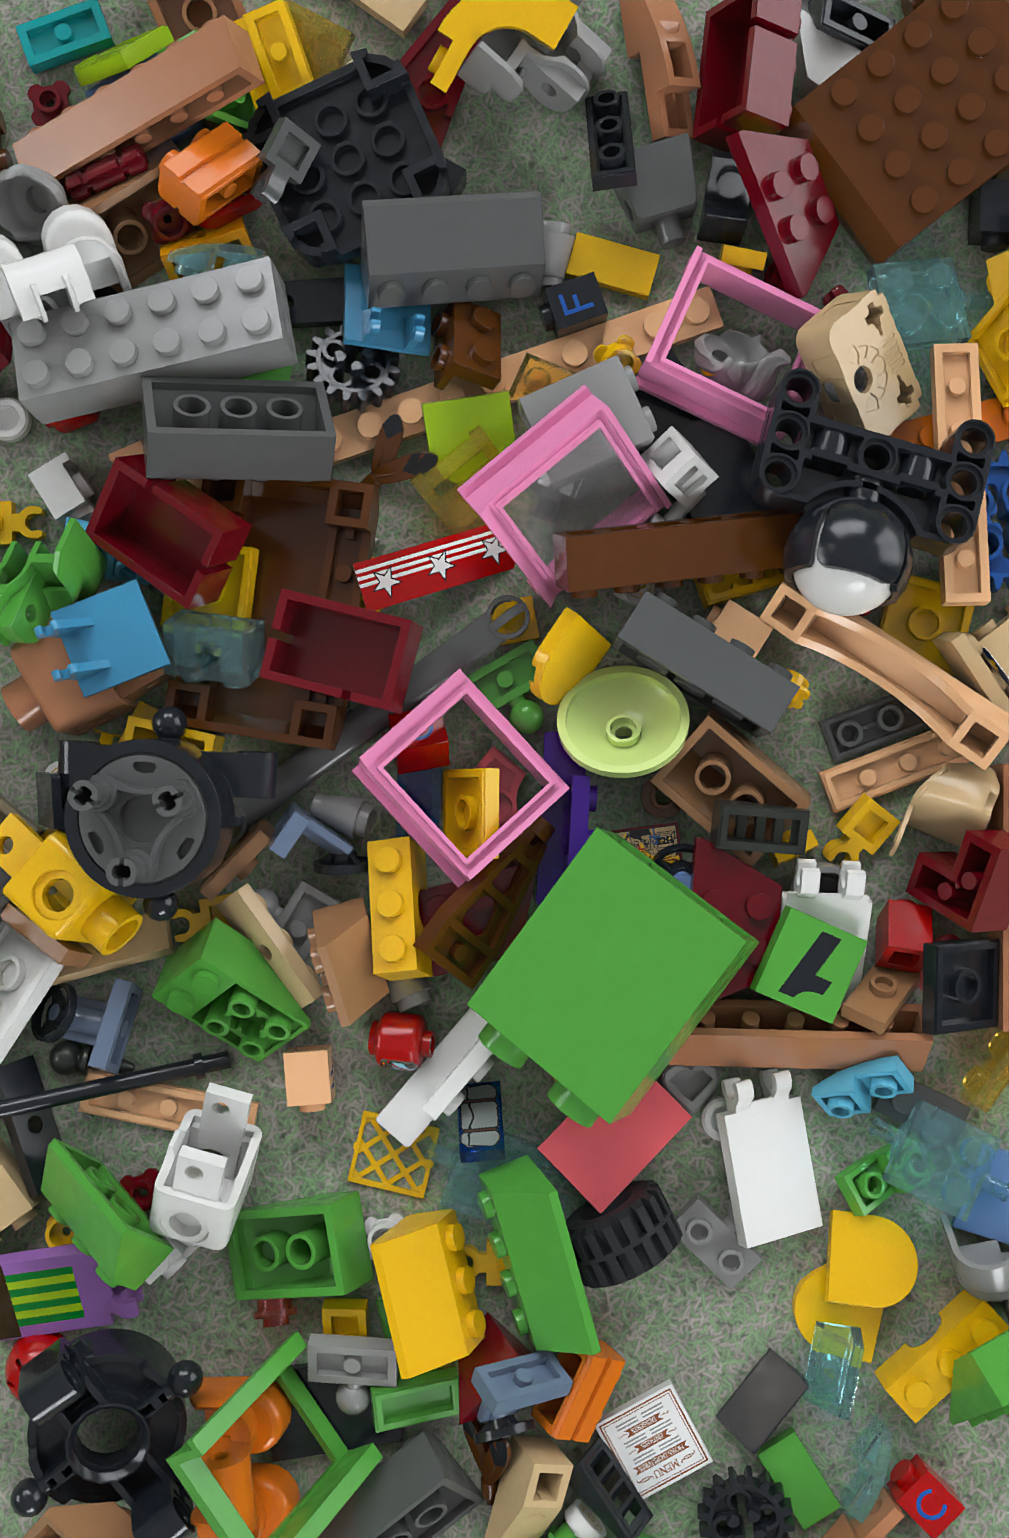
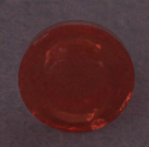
M292 1298L258 1299L257 1311L253 1312V1319H263L264 1328L290 1324L289 1316L297 1314L298 1310L297 1306H293Z

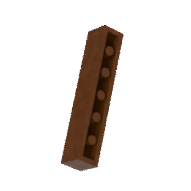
M779 509L553 532L556 586L571 593L572 598H591L598 596V589L613 588L614 593H635L640 591L641 584L656 583V588L668 589L683 586L682 580L697 578L698 583L713 584L723 582L724 575L739 573V578L742 579L765 577V570L779 569V573L784 574L782 567L784 546L792 527L803 513L801 511L798 514H793Z

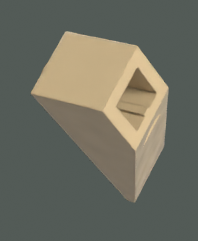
M512 1436L510 1441L512 1458L500 1478L484 1538H540L562 1509L574 1466L550 1437Z

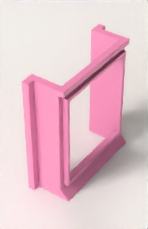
M696 246L684 268L683 277L651 348L636 375L640 390L758 446L767 411L766 406L666 359L699 283L706 286L710 285V288L797 330L821 309L702 252L703 248ZM799 352L791 370L796 368L806 369ZM787 390L788 396L793 401L803 402L797 392ZM776 432L779 440L786 435L784 432Z
M460 668L361 755L358 765L351 771L457 888L465 881L469 882L570 789ZM460 699L472 709L544 787L467 859L384 769L385 766Z

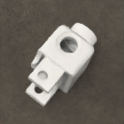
M210 1082L205 1093L203 1109H191L186 1112L178 1130H175L164 1162L155 1180L149 1226L152 1232L176 1239L187 1246L204 1247L211 1250L225 1248L250 1186L262 1138L261 1129L247 1123L253 1094ZM204 1149H212V1150H215V1151L220 1152L223 1156L217 1155V1154H214V1153H210V1152H207V1151H203V1150H204Z

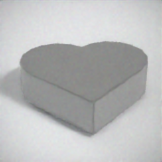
M667 1065L661 1074V1081L666 1091L693 1114L716 1089L719 1075L714 1066Z

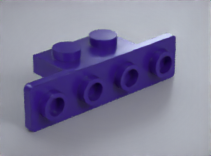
M547 731L544 734L543 759L570 789L540 815L556 830L546 845L548 847L537 868L535 901L538 905L542 903L595 831L588 829L589 812H596L597 786L590 785L591 776H586V769L578 765L566 753L560 742L558 732Z

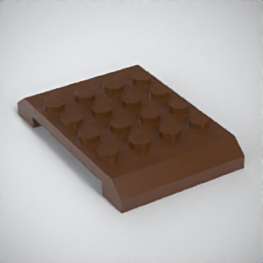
M926 0L792 107L789 127L775 133V135L808 139L814 157L818 162L829 198L834 204L839 222L875 270L1009 165V0Z
M203 479L201 490L252 525L243 546L254 547L260 550L249 636L184 629L176 680L169 679L164 707L173 706L183 711L190 728L335 751L343 732L348 700L260 678L259 673L269 637L290 644L292 642V635L271 628L281 588L364 608V600L353 564L372 558L379 519V489L373 484L335 479L311 482L229 479L213 481Z

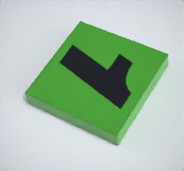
M785 905L749 988L833 1024L868 941Z

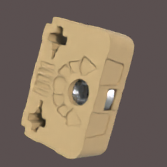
M873 289L841 294L835 297L798 330L796 336L797 349L805 368L813 372L819 379L821 385L819 401L826 418L890 436L905 419H908L920 407L918 398L922 396V391L883 292L876 293V290Z

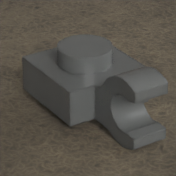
M287 117L278 118L258 156L268 167L256 179L250 194L263 204H266L267 201L276 204L283 194L287 181L293 185H301L321 144Z

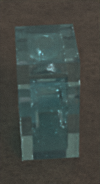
M185 609L178 610L163 623V644L171 662V665L164 667V674L180 676L182 680L187 682H201L204 680L222 682L225 687L234 689L250 686L259 677L265 654V621Z

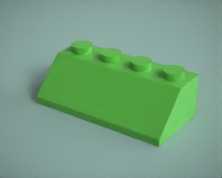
M528 1155L478 1174L483 1190L477 1193L478 1203L485 1219L491 1218L494 1231L489 1232L488 1237L496 1258L503 1259L505 1270L500 1271L499 1275L508 1298L513 1297L516 1308L510 1310L519 1336L527 1335L535 1349L540 1351L587 1355L601 1352L558 1192Z

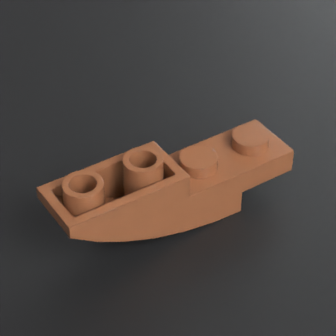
M619 0L627 57L641 60L652 142L688 133L691 140L694 125L689 93L700 88L701 84L691 39L675 0Z

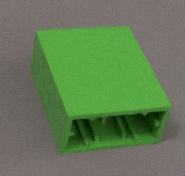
M597 827L467 1005L487 1021L478 1037L482 1044L495 1056L515 1068H522L530 1057L556 1079L547 1095L560 1111L578 1124L588 1128L592 1127L599 1116L611 1124L632 1113L760 942L619 834Z

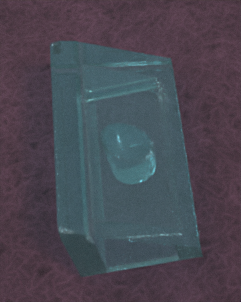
M816 1321L805 1377L809 1387L802 1396L804 1400L838 1418L850 1421L864 1353L860 1327Z

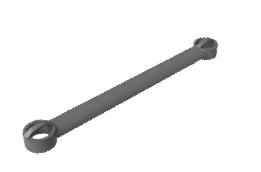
M502 595L495 598L489 604L484 614L414 664L402 712L411 711L459 668L464 672L506 640L522 636L530 623V612L526 603L513 595ZM511 601L518 603L492 622L491 615H493L495 609L500 604ZM523 611L525 612V620L518 631L507 634L497 631L513 617ZM364 704L358 705L346 714L343 732L335 751L302 746L277 765L276 798L233 797L235 816L242 817V829L237 836L231 838L229 845L240 841L253 825L389 727L388 715L395 714V712Z

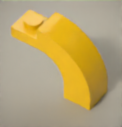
M461 0L444 18L438 28V32L451 40L452 43L449 49L440 45L427 69L435 74L430 83L447 93L472 46L481 37L495 30H517L530 36L550 51L555 50L578 6L570 0Z

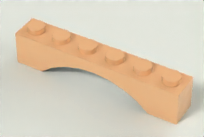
M784 580L759 617L760 620L796 644L835 659L882 687L917 714L935 731L946 745L985 771L1009 741V714L860 615L838 616L824 612L812 605L796 589L793 582Z

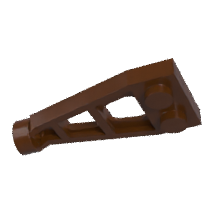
M539 816L499 853V859H493L469 882L465 881L438 908L413 946L458 981L473 990L498 954L548 847L546 844L556 829ZM513 860L518 864V867L506 892L502 894L493 886V880ZM488 896L494 901V911L486 929L481 934L475 935L463 925V917L480 898Z

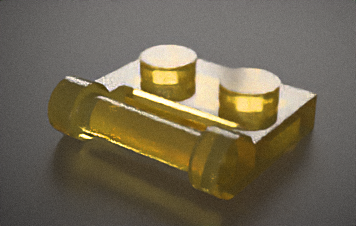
M479 425L469 432L471 437L424 475L419 472L410 479L411 483L452 535L477 528L484 523L456 490L500 454ZM482 451L488 460L440 497L434 488Z

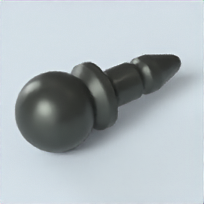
M65 1040L56 1044L50 1052V1066L60 1075L69 1076L79 1072L81 1076H87L88 1069L99 1071L88 1066L93 1046L87 1045L82 1048L77 1042ZM123 1058L118 1074L134 1071L136 1068L135 1064Z

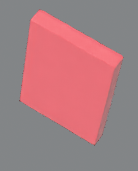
M655 1081L630 1115L611 1124L599 1116L590 1128L582 1126L567 1117L537 1147V1150L601 1214L692 1116Z

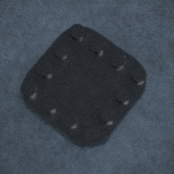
M367 48L350 52L353 62L276 99H273L270 92H267L255 101L258 108L249 120L247 133H243L244 140H249L261 151L278 118L287 117L321 144L301 185H293L287 181L279 201L276 204L271 203L281 226L280 229L297 255L307 260L309 265L314 268L343 263L360 255L362 201L450 196L451 180L443 151L440 149L407 70L398 58L394 61L385 55L370 54ZM262 161V166H261L260 175H261V174L267 169V167H268V165L265 164L263 161Z

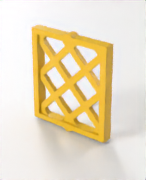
M364 1110L357 1141L353 1145L354 1154L347 1181L424 1199L430 1169L434 1165L433 1157L440 1128L428 1125L424 1129L425 1132L420 1134L410 1146L419 1161L405 1168L398 1155L410 1147L402 1145L394 1150L387 1138L390 1133L387 1130L383 1132L376 1120L379 1113ZM371 1122L378 1136L365 1143L362 1139L365 1124ZM430 1136L433 1140L430 1154L424 1157L416 1143ZM382 1140L389 1154L376 1161L369 1147ZM364 1151L372 1165L358 1173L355 1168L359 1153ZM393 1158L401 1172L387 1179L380 1166ZM423 1165L426 1170L423 1184L417 1187L409 1173ZM375 1169L382 1182L362 1177ZM405 1177L412 1189L391 1184Z

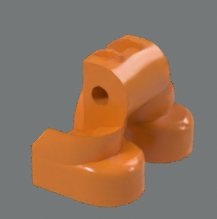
M250 1376L204 1377L201 1388L195 1395L190 1396L189 1400L195 1410H204L206 1422ZM275 1381L216 1443L201 1456L255 1538H268L300 1501L297 1482L287 1470L271 1463H251V1454L266 1452L277 1444L291 1421L292 1406L290 1400L281 1386ZM196 1506L191 1513L190 1521L192 1525L197 1527L198 1538H218Z

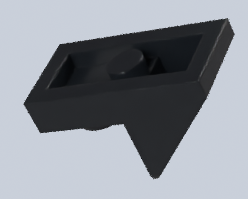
M712 152L697 232L698 241L739 246L749 220L748 204L750 199L732 153Z

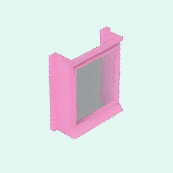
M584 384L456 489L466 503L480 516L528 579L526 581L550 608L556 595L562 591V589L556 586L553 532L645 523L663 507L668 509L672 506V503L610 407L594 396Z

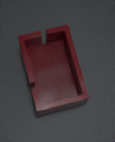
M723 0L706 11L699 71L701 87L697 89L692 140L731 153L726 137L733 133L748 130L775 134L789 127V119L792 113L793 80L797 68V43L793 40L799 34L801 28L802 0Z
M144 454L115 457L85 532L97 546L187 610L218 601L233 569L227 562L237 560L252 525L187 480L176 481L177 479L146 478Z
M281 588L271 628L292 635L293 638L291 644L279 639L268 638L259 677L401 714L424 627L409 619Z

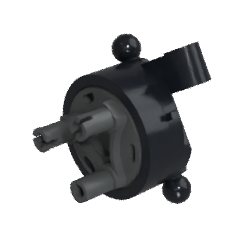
M173 706L163 707L153 716L151 724L153 732L158 737L157 739H135L114 745L101 744V742L59 740L57 774H60L61 786L70 787L65 804V831L68 844L76 861L91 879L109 891L127 897L144 898L142 903L144 912L150 919L159 922L169 920L177 912L179 902L174 892L206 878L224 859L232 838L234 826H242V817L235 816L232 797L273 799L276 798L278 753L264 751H203L197 745L180 740L186 733L188 722L183 711Z

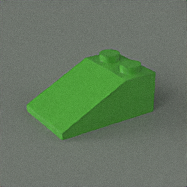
M359 1190L326 1193L242 1208L227 1243L236 1300L344 1296L374 1279Z

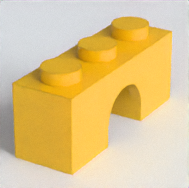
M410 836L368 841L373 974L389 981L433 976L432 960L413 946L424 930L419 914L418 896L420 890H427L425 852Z
M965 1289L938 1313L941 1317V1324L928 1341L913 1348L905 1343L874 1371L887 1393L915 1424L951 1392L954 1360L1009 1329L1006 1322L987 1301L975 1298Z

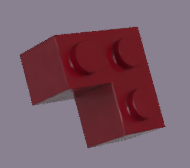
M966 830L958 853L955 851L919 852L905 892L969 932L1007 930L1009 924V833L1003 830Z

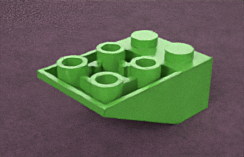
M216 917L178 947L173 954L166 957L152 994V998L167 1006L174 1013L182 1015L203 1028L208 1034L218 1037L239 1050L244 1056L252 1058L258 1063L308 1029L311 1025V1020L254 943Z
M1009 1329L954 1360L949 1420L952 1425L968 1420L971 1427H975L986 1420L989 1422L1003 1414L1009 1415Z

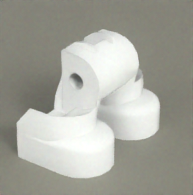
M72 204L63 205L52 211L45 220L41 233L44 253L23 259L15 244L0 234V321L20 315L23 321L40 319L44 323L48 322L49 320L40 296L63 288L66 290L71 307L75 313L80 311L79 306L83 302L96 298L93 292L95 290L116 283L120 284L124 292L132 290L123 259L118 253L109 228L104 220L88 207Z

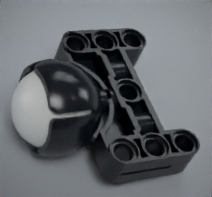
M796 368L783 376L769 399L748 482V491L751 498L762 506L776 508L793 514H798L802 511L803 515L792 527L784 546L782 567L786 581L793 582L796 589L812 605L824 612L838 616H854L871 611L876 607L889 606L897 602L906 590L911 578L914 558L912 548L928 552L934 556L943 557L951 554L973 537L995 448V434L987 423L982 420L971 419L962 423L942 442L940 449L935 450L815 415L821 394L819 379L813 372L807 369ZM787 390L797 392L803 402L793 401L788 396ZM776 432L788 434L793 444L787 445L782 443L777 438ZM961 440L969 443V445L972 447L973 453H970L964 449V447L961 444ZM863 456L872 458L877 463L878 470L869 468L865 464ZM765 473L776 475L781 480L782 487L770 485L766 481ZM951 481L961 486L964 496L953 490ZM941 523H945L952 529L954 538L944 534Z

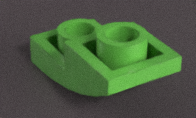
M911 1131L858 1159L834 1176V1179L854 1216H866L892 1194L909 1191L934 1171V1168L915 1132Z

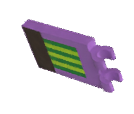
M74 1244L0 1254V1341L112 1325L115 1320V1314L124 1319L137 1317L140 1314L138 1302L144 1299L142 1288L140 1286L134 1291L124 1286L115 1288L109 1286L97 1275L95 1268L98 1266V1263L94 1258L82 1253Z

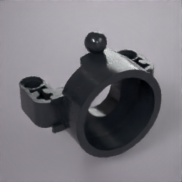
M127 1329L97 1330L81 1335L70 1342L61 1337L23 1365L20 1369L18 1397L29 1416L27 1431L28 1461L34 1478H25L14 1487L10 1496L14 1512L21 1517L31 1518L38 1515L45 1508L49 1496L62 1505H65L71 1499L84 1503L125 1500L131 1508L134 1538H188L196 1530V1526L192 1525L190 1521L191 1513L194 1510L192 1498L166 1459L182 1448L187 1428L185 1398L195 1395L202 1386L204 1377L200 1365L193 1360L183 1359L176 1362L169 1351L158 1341L143 1333ZM116 1408L124 1410L136 1418L139 1427L135 1437L125 1447L115 1452L99 1453L91 1451L82 1444L77 1434L80 1424L89 1415L102 1409Z

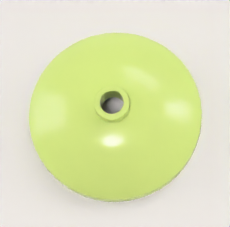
M629 665L611 666L589 673L562 698L557 713L558 736L564 750L572 760L586 770L613 778H631L646 775L668 764L684 746L690 726L688 704L679 688L660 673L647 668ZM621 736L629 737L627 739H619Z

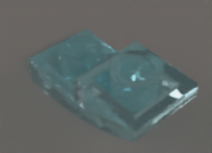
M197 244L169 251L166 261L176 263L174 273L190 276L203 273V271L214 270L217 256L225 258L223 267L263 258L265 257L266 250L237 244Z

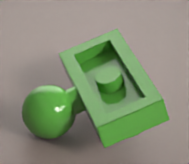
M532 639L467 676L497 710L507 704L511 706L510 723L520 734L524 735L537 732L544 722L542 708L536 702L527 700L524 694L531 691L529 681H534L536 667L532 665V660L538 648Z

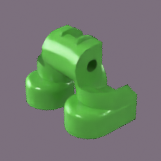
M69 518L56 547L55 554H51L42 541H36L28 556L17 541H11L0 564V644L3 646H9L11 643H35L40 639H37L33 629L39 625L47 626L51 610L56 611L73 604L75 601H81L94 596L97 593L106 573L107 562L76 518Z

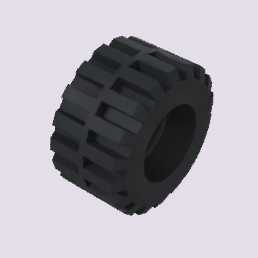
M654 1180L630 1182L601 1214L586 1202L566 1220L582 1283L585 1287L590 1288L615 1286L640 1276L663 1261L679 1244L683 1236L671 1208L658 1183L654 1182Z

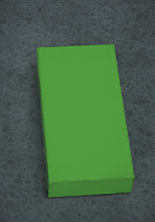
M456 1366L426 1372L410 1379L398 1378L396 1387L369 1386L373 1425L376 1433L459 1415V1374Z
M793 1427L771 1439L757 1451V1456L767 1472H769L774 1483L781 1482L783 1484L784 1497L791 1499L793 1513L804 1530L841 1507L838 1499Z

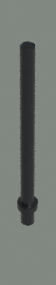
M224 1051L202 1056V1053L199 1052L193 1054V1058L0 1100V1119L196 1076L197 1080L206 1078V1073L231 1068L229 1053Z

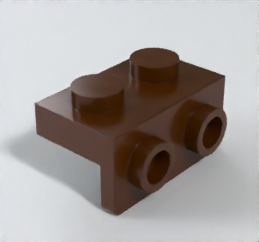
M472 302L449 303L444 311H438L431 326V335L435 337V349L430 362V367L434 370V387L444 390L453 376L494 390L501 381V314Z

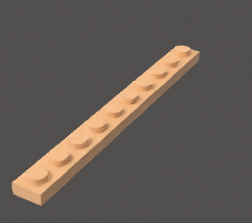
M710 285L696 290L671 348L695 340L704 333L712 334L723 329L724 324ZM672 299L501 358V381L494 390L453 376L444 390L435 388L434 382L397 394L391 398L383 399L379 408L369 404L366 405L364 413L354 409L334 416L332 420L336 433L333 466L374 452L382 424L393 414H399L403 420L404 433L402 442L426 434L421 403L507 390L509 391L510 404H512L521 397L598 364L593 358L595 348L601 344L607 346L614 343L621 335H629L633 338L635 342L633 351L636 357L639 359L646 357Z

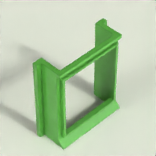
M298 1331L292 1333L270 1354L271 1356L195 1432L182 1448L166 1459L218 1538L255 1537L201 1456L216 1443L275 1380L279 1383L332 1463L268 1538H318L383 1458L374 1443L348 1450L291 1366L296 1357L307 1347Z

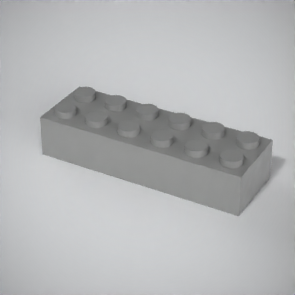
M270 256L83 302L79 306L80 311L76 313L71 305L45 311L49 320L45 323L40 319L23 321L22 317L9 320L19 402L42 425L142 401L141 376L236 379L298 364L285 284Z

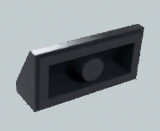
M855 0L808 1L807 8L816 29L862 51L896 24V20Z
M769 1348L715 1416L751 1453L755 1454L806 1392L809 1384L802 1373Z

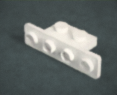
M471 1008L434 1049L433 1056L423 1062L421 1067L416 1070L377 1116V1122L405 1147H410L432 1120L435 1121L442 1112L449 1117L466 1097L460 1092L471 1078L478 1083L495 1063L490 1058L492 1052L482 1044L478 1037L487 1021Z

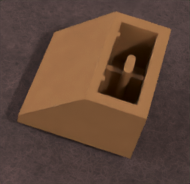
M363 897L312 911L314 927L307 929L311 946L309 948L316 975L320 974L323 984L321 989L328 1013L337 1012L341 1028L351 1025L390 992L387 979L373 974L371 922Z

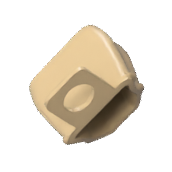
M947 763L916 790L901 820L889 856H894L906 825L961 847L966 830H985L1000 790V784L995 771L991 767H988L985 771L976 764Z

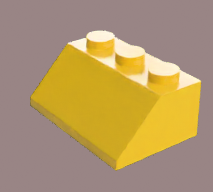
M455 1208L408 1215L370 1244L401 1379H410L466 1357L485 1338V1317L478 1308L474 1291L475 1275L472 1268L468 1266L464 1249L465 1233L462 1225L458 1223Z

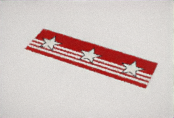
M487 525L354 563L353 567L366 609L376 611L515 568V562Z

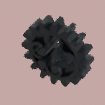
M341 322L339 332L335 333L327 326L324 328L323 339L316 336L312 338L311 349L306 351V381L324 382L329 406L338 401L341 402L342 412H347L351 404L356 405L360 413H364L366 403L371 402L372 405L379 408L381 407L383 396L388 398L393 396L394 386L398 385L400 368H398L400 356L399 353H391L388 350L343 344V322ZM362 352L361 362L355 361L356 354ZM344 373L350 374L349 381L343 383Z
M731 1466L728 1467V1479L723 1480L719 1475L715 1474L712 1476L714 1490L703 1487L701 1490L703 1503L697 1504L698 1519L701 1520L699 1521L701 1537L746 1538L745 1522L742 1515L739 1514L738 1500L734 1495L736 1493L745 1495L747 1517L753 1524L754 1538H789L788 1532L795 1531L794 1519L790 1515L793 1513L791 1499L784 1497V1488L781 1482L770 1486V1477L767 1471H764L760 1474L759 1478L753 1477L751 1466H746L744 1475H737L736 1470ZM763 1509L773 1510L771 1514L764 1515ZM726 1520L727 1526H721L718 1522Z

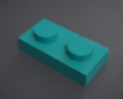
M86 0L15 26L28 64L34 74L115 46L98 0Z

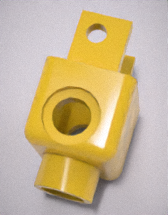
M10 813L0 824V867L12 877L2 892L47 936L56 940L92 944L104 956L118 951L134 937L143 922V916L132 907L138 898L127 897L109 891L91 879L76 861L68 844L66 833L60 829L47 828L39 836L15 813ZM11 838L13 848L6 854L3 845L7 839ZM52 886L57 890L54 895L49 894Z

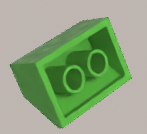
M56 1138L48 1144L41 1185L42 1193L52 1204L48 1211L59 1223L70 1227L75 1234L71 1238L73 1244L82 1253L94 1258L98 1263L95 1271L106 1284L113 1288L121 1285L136 1291L174 1250L173 1246L164 1236L152 1232L149 1226L150 1218L108 1167L99 1159Z

